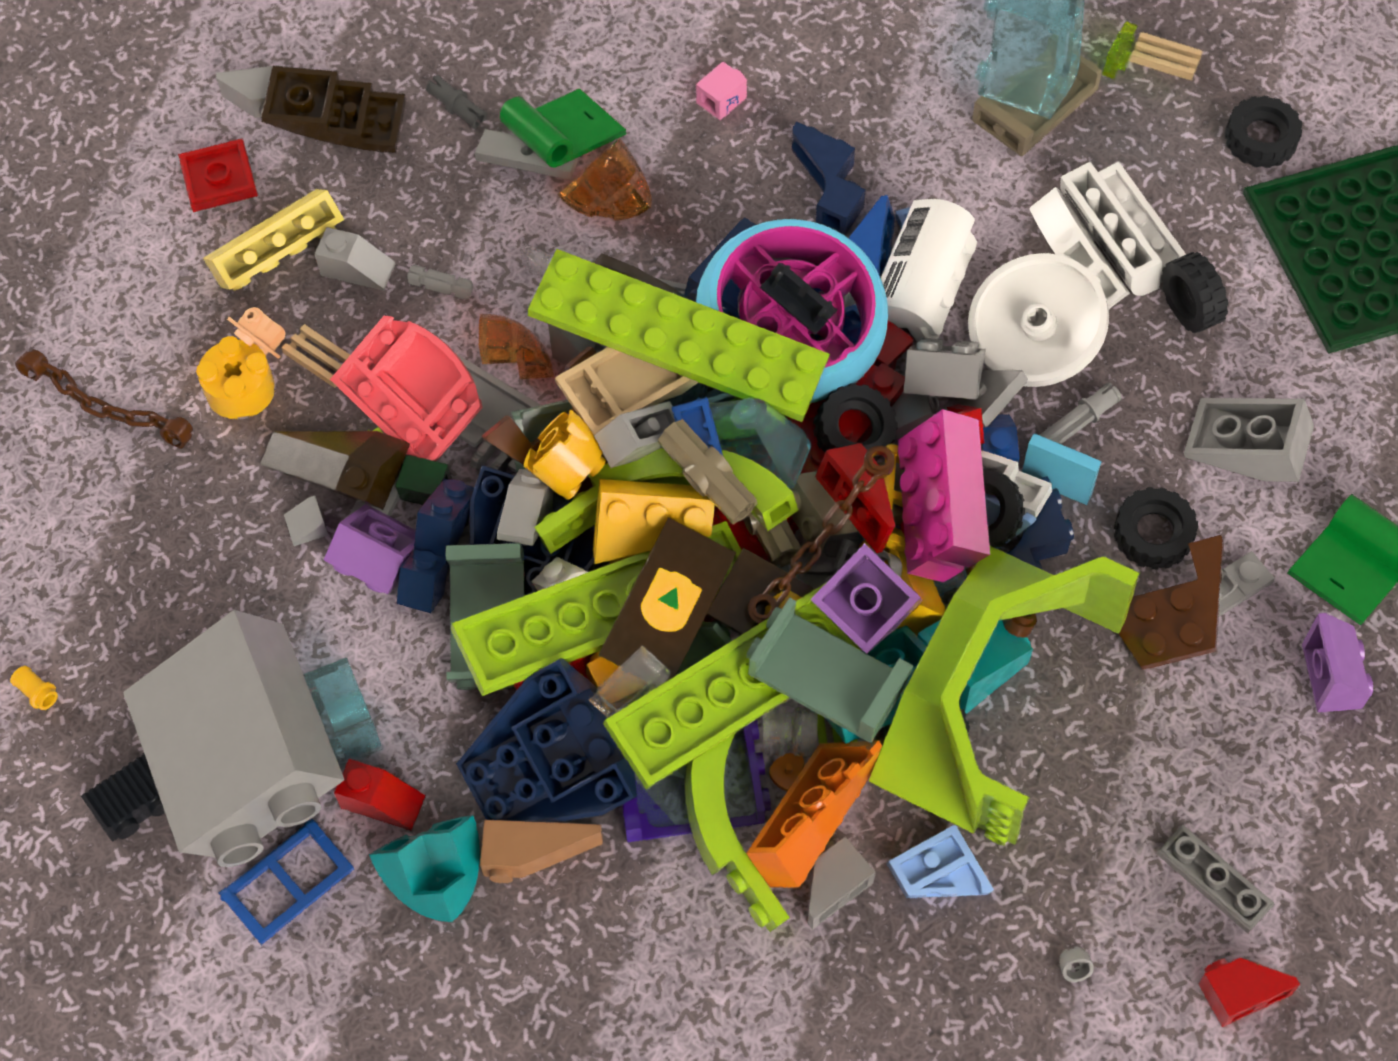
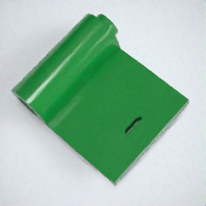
M580 88L537 108L530 105L523 97H514L507 100L500 111L501 122L549 167L553 168L559 167L626 135V129Z
M1351 494L1337 510L1329 525L1293 564L1287 574L1361 626L1398 583V525Z

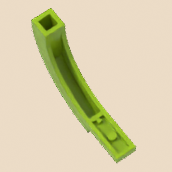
M660 448L637 461L613 468L606 464L595 476L591 477L588 475L593 485L591 489L577 494L569 504L557 512H552L545 516L541 523L534 528L543 545L552 554L595 524L599 479L679 485L691 484L683 475V469L664 449ZM722 450L723 457L731 466L735 477L757 499L758 504L753 508L751 514L767 531L798 511L793 492L782 480L756 462L736 453Z
M734 733L687 763L685 800L688 820L694 841L710 873L714 875L725 867L729 872L726 874L730 886L737 894L743 893L751 905L749 912L753 920L759 927L765 926L771 932L790 917L738 841L726 809L724 772L728 751L736 734Z

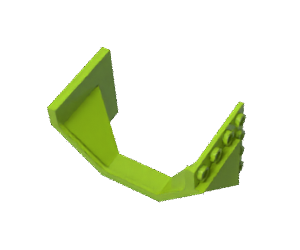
M989 546L990 555L975 565L951 599L906 686L868 782L973 834L976 828L979 827L985 830L984 836L996 844L1005 846L1008 841L1015 845L1029 797L985 776L979 770L959 707V699L1000 620L1064 608L1119 634L1126 620L1140 573L1104 556L1052 575Z

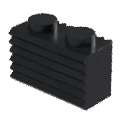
M144 753L141 757H137L135 761L130 762L128 766H123L121 770L116 771L114 775H110L108 779H104L102 783L96 784L95 788H90L88 792L83 793L81 796L112 842L117 838L125 839L132 836L139 829V824L150 816L157 817L165 813Z

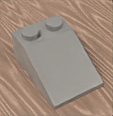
M1200 398L1184 455L1185 458L1261 481L1299 482L1314 423L1305 399Z

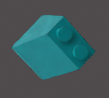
M941 620L918 633L917 637L926 646H928ZM1003 620L998 622L960 696L959 707L964 709L966 714L1029 663L1033 651L1029 639L1010 634L1005 629Z

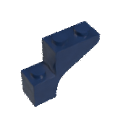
M796 122L792 128V151L823 191V195L816 206V223L846 235L863 210L866 189L861 188L853 181L845 180L854 166L855 147L850 146L843 140L830 137L812 126Z
M1048 476L1039 478L1050 483ZM1052 488V493L1038 514L1037 520L1024 530L1020 542L1013 549L1006 552L1042 570L1043 568L1039 560L1067 554L1070 542L1074 540L1072 524L1069 519L1064 520L1061 512L1062 499L1057 488Z
M444 478L417 513L414 550L400 566L396 604L431 614L442 599L450 566L446 561V546L457 545L470 516V499L474 490L473 486L466 485L460 480Z

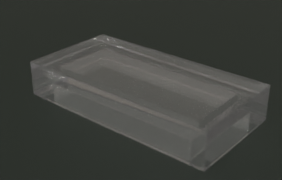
M642 646L590 695L588 701L609 718L662 685L669 678L671 671Z

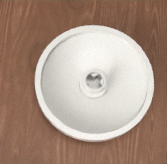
M1049 253L1022 256L996 269L977 290L968 316L970 340L978 342V349H986L984 365L989 370H1022L1028 378L1027 383L1024 385L1027 387L1056 384L1084 369L1102 347L1109 325L1107 301L1096 277L1079 262L1065 256Z

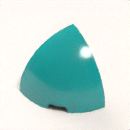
M474 815L433 824L432 828L428 831L421 832L415 836L406 834L369 854L382 881L406 906L427 918L443 922H453L465 909L473 894L480 865V842Z

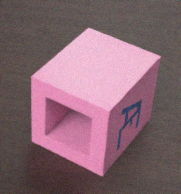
M724 62L720 63L696 84V103L719 120L723 119L747 98V79L738 69H733Z

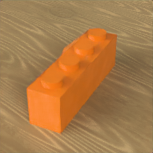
M873 740L872 743L868 741L819 743L746 853L769 887H800L806 880L810 869L819 855L825 850L828 841L837 827L843 822L844 816L855 799L859 797L862 788L871 776L882 748L879 740Z

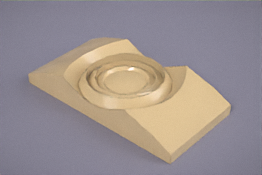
M609 347L555 377V382L593 435L620 414L658 405L665 400L685 393L698 383Z

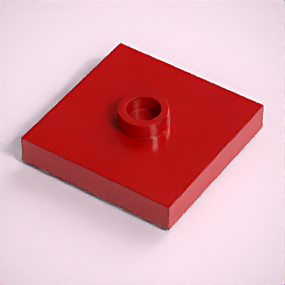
M243 138L178 154L193 212L258 196Z

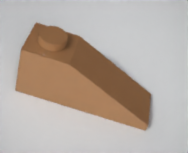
M484 820L480 860L483 876L489 877V880L496 883H510L513 881V878H523L602 845V826L599 824Z

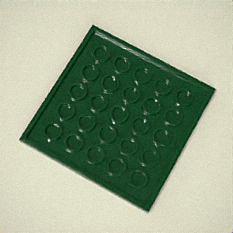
M1398 145L1244 187L1243 195L1328 354L1398 334Z

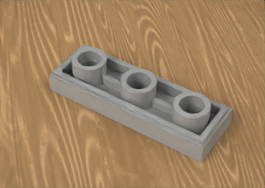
M488 129L484 130L475 151L476 161L571 180L580 158L578 157L559 167H549L516 135Z
M1184 825L1156 853L1246 933H1249L1275 904ZM1210 873H1217L1222 878V881L1213 880Z

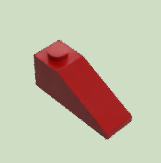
M861 443L826 450L817 470L815 478L835 503L840 500H846L854 488L852 480L864 464V457L867 452ZM872 458L873 463L876 464V465H879V464L876 462V460H875L874 458ZM865 471L858 482L863 480L865 482L864 486H866L872 477ZM881 478L876 481L870 490L858 494L852 503L853 513L849 518L876 554L883 552L895 527L885 480Z

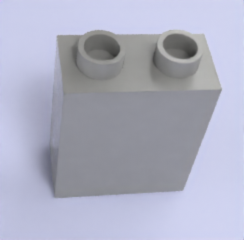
M233 610L123 692L178 851L181 853L215 857L218 865L221 867H233L246 863L262 852V837L278 826L290 827L313 818L321 810L318 798L345 780L282 623Z

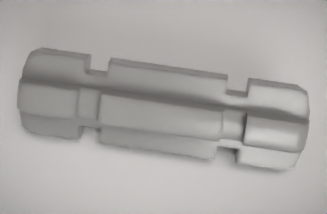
M412 265L408 271V283L421 287L424 284L426 289L451 295L453 292L455 297L469 299L473 291V282L469 279L459 277L456 280L454 275L429 269L427 272L425 267Z

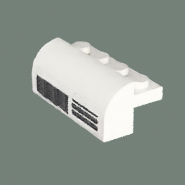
M1088 162L1061 176L1060 190L1131 292L1137 296H1144L1159 289L1162 282V269L1165 267V264L1186 255V253L1120 162L1097 172L1091 162Z
M941 199L913 201L881 276L888 303V320L899 328H908L917 342L922 340V338H939L977 244L974 235L970 232L975 220L973 216L961 206Z

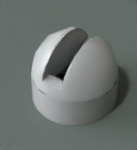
M1074 946L1073 949H1065L1060 955L1059 966L1063 977L1067 981L1080 982L1087 979L1093 973L1094 965L1085 949ZM1079 962L1080 966L1072 969L1071 964Z

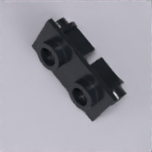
M779 263L760 288L816 335L837 312V309L832 305L833 302L824 299L790 270L791 267L789 265L786 266L783 263Z

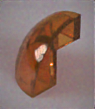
M620 138L585 166L557 194L568 206L585 216L613 218V221L638 216L652 206V196L644 174Z
M480 314L479 351L482 365L517 363L520 379L554 377L550 356L542 342L530 329L506 316Z

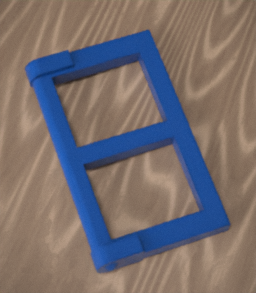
M311 818L303 827L218 894L221 901L230 907L262 945L352 872L354 867L318 826V823ZM308 836H311L338 868L307 894H304L277 861ZM267 869H270L297 902L263 929L237 898L236 894Z

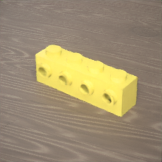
M316 189L203 259L221 288L233 289L235 291L251 282L250 277L260 271L265 273L280 264L278 260L290 254L292 256L308 247L307 242L316 237L322 238L326 227L336 229L335 225L342 222L344 218L328 190Z

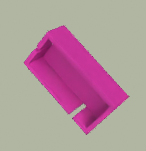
M942 409L898 439V455L900 469L905 470L901 475L900 487L902 490V520L904 522L907 573L945 582L964 571V566L970 567L990 555L979 421L975 418Z

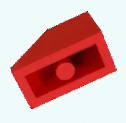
M349 759L342 773L345 780L338 784L334 791L340 808L412 831L426 796L384 769Z
M1241 957L1229 963L1225 958L1211 963L1204 968L1205 974L1198 983L1222 1027L1293 995L1300 986L1298 979L1294 976Z

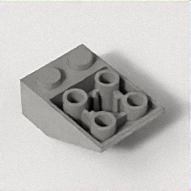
M922 338V340H919V342L907 350L904 393L977 399L986 349H978V342L957 341L953 346H943V339Z

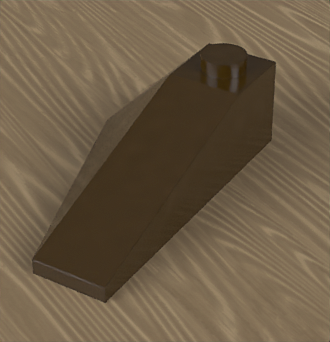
M273 431L260 464L384 510L410 443L378 431Z

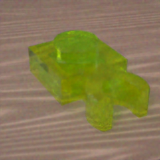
M1125 21L1121 32L1118 33L1106 56L1102 75L1115 79L1119 69L1123 71L1127 69L1132 56V52L1128 50L1134 42V33L1138 25Z

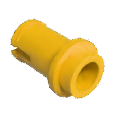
M26 665L21 666L11 676L10 683L29 698V704L33 708L46 710L56 702L58 698L56 687L50 682L45 683L30 667Z

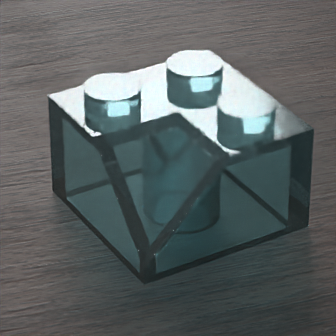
M347 657L303 674L340 767L345 766L349 759L357 761L383 750L373 720Z

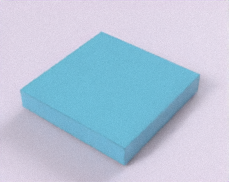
M1033 434L1028 443L1022 472L1036 478L1048 476L1050 483H1052V488H1057L1061 495L1087 505L1093 493L1101 461L1038 434Z

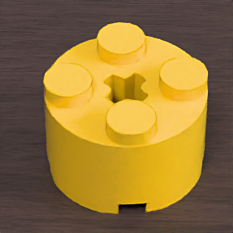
M224 337L203 355L196 368L198 380L209 406L222 417L238 419V417L257 415L269 405L274 396V378L264 352L254 343L250 347L243 340H239L236 337Z
M570 410L569 415L566 412L559 414L538 436L541 444L537 452L530 448L524 461V467L558 495L569 500L578 492L581 482L588 474L593 477L599 473L606 459L602 457L603 452L589 427L579 415Z

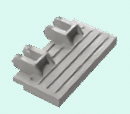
M457 354L474 380L478 397L481 399L483 407L458 436L460 439L476 448L482 442L483 438L481 436L506 415L512 418V411L540 406L537 402ZM484 441L471 458L470 466L479 471L482 465H485L486 461L498 448ZM504 452L490 466V468L502 472L509 468L517 473L514 460Z

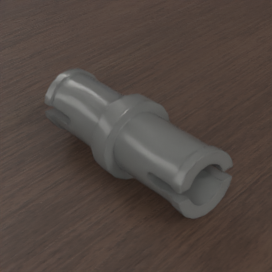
M440 75L432 77L437 84H434L431 80L428 82L426 91L442 102L450 114L456 113L473 129L480 125L476 122L477 119L482 123L486 120L487 112L470 101L467 93L462 89L456 90Z

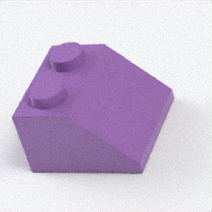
M365 504L339 523L324 561L333 565L337 572L343 575H352L365 582L369 589L389 594L398 586L400 566L414 550L416 530Z
M865 543L810 599L866 654L894 631L922 602V598Z
M1319 613L1302 643L1317 712L1362 709L1373 694L1371 675L1365 673L1363 665L1365 658L1364 644L1361 639H1357L1353 625L1327 613Z

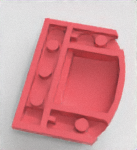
M384 315L330 380L385 434L410 443L407 455L437 462L483 408L481 399L478 397L476 385L461 359L439 337L410 321H393L394 317Z

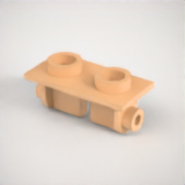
M259 308L247 309L238 322L228 317L227 320L237 327L234 334L251 347L254 343L265 355L270 352L278 359L281 357L274 351L283 342L285 330L266 316Z

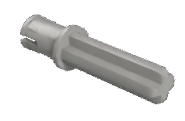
M1106 383L1087 399H1080L1076 408L1042 432L1040 436L1062 444L1091 421L1093 423L1099 421L1100 415L1120 402L1122 397L1119 390L1115 386L1112 387V383Z

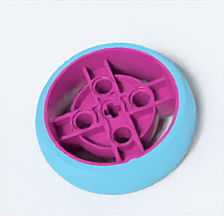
M798 219L764 222L752 226L731 238L718 250L706 267L697 290V303L723 312L722 294L725 286L732 279L743 291L739 301V316L741 320L830 354L810 403L825 400L841 386L847 387L849 384H855L869 370L878 357L887 332L888 303L885 289L875 266L868 256L853 241L838 231L822 224ZM774 258H792V259H798V260H781V261H776V262H775L773 259H774ZM779 263H783L786 266L789 265L791 267L790 270L810 287L824 291L825 294L821 295L824 299L833 302L832 305L837 309V312L817 333L823 340L817 341L812 339L809 334L813 333L789 312L787 313L782 306L760 288L761 284L771 276V272ZM848 293L851 294L855 301L861 321V332L855 345L842 333L845 321L843 297Z

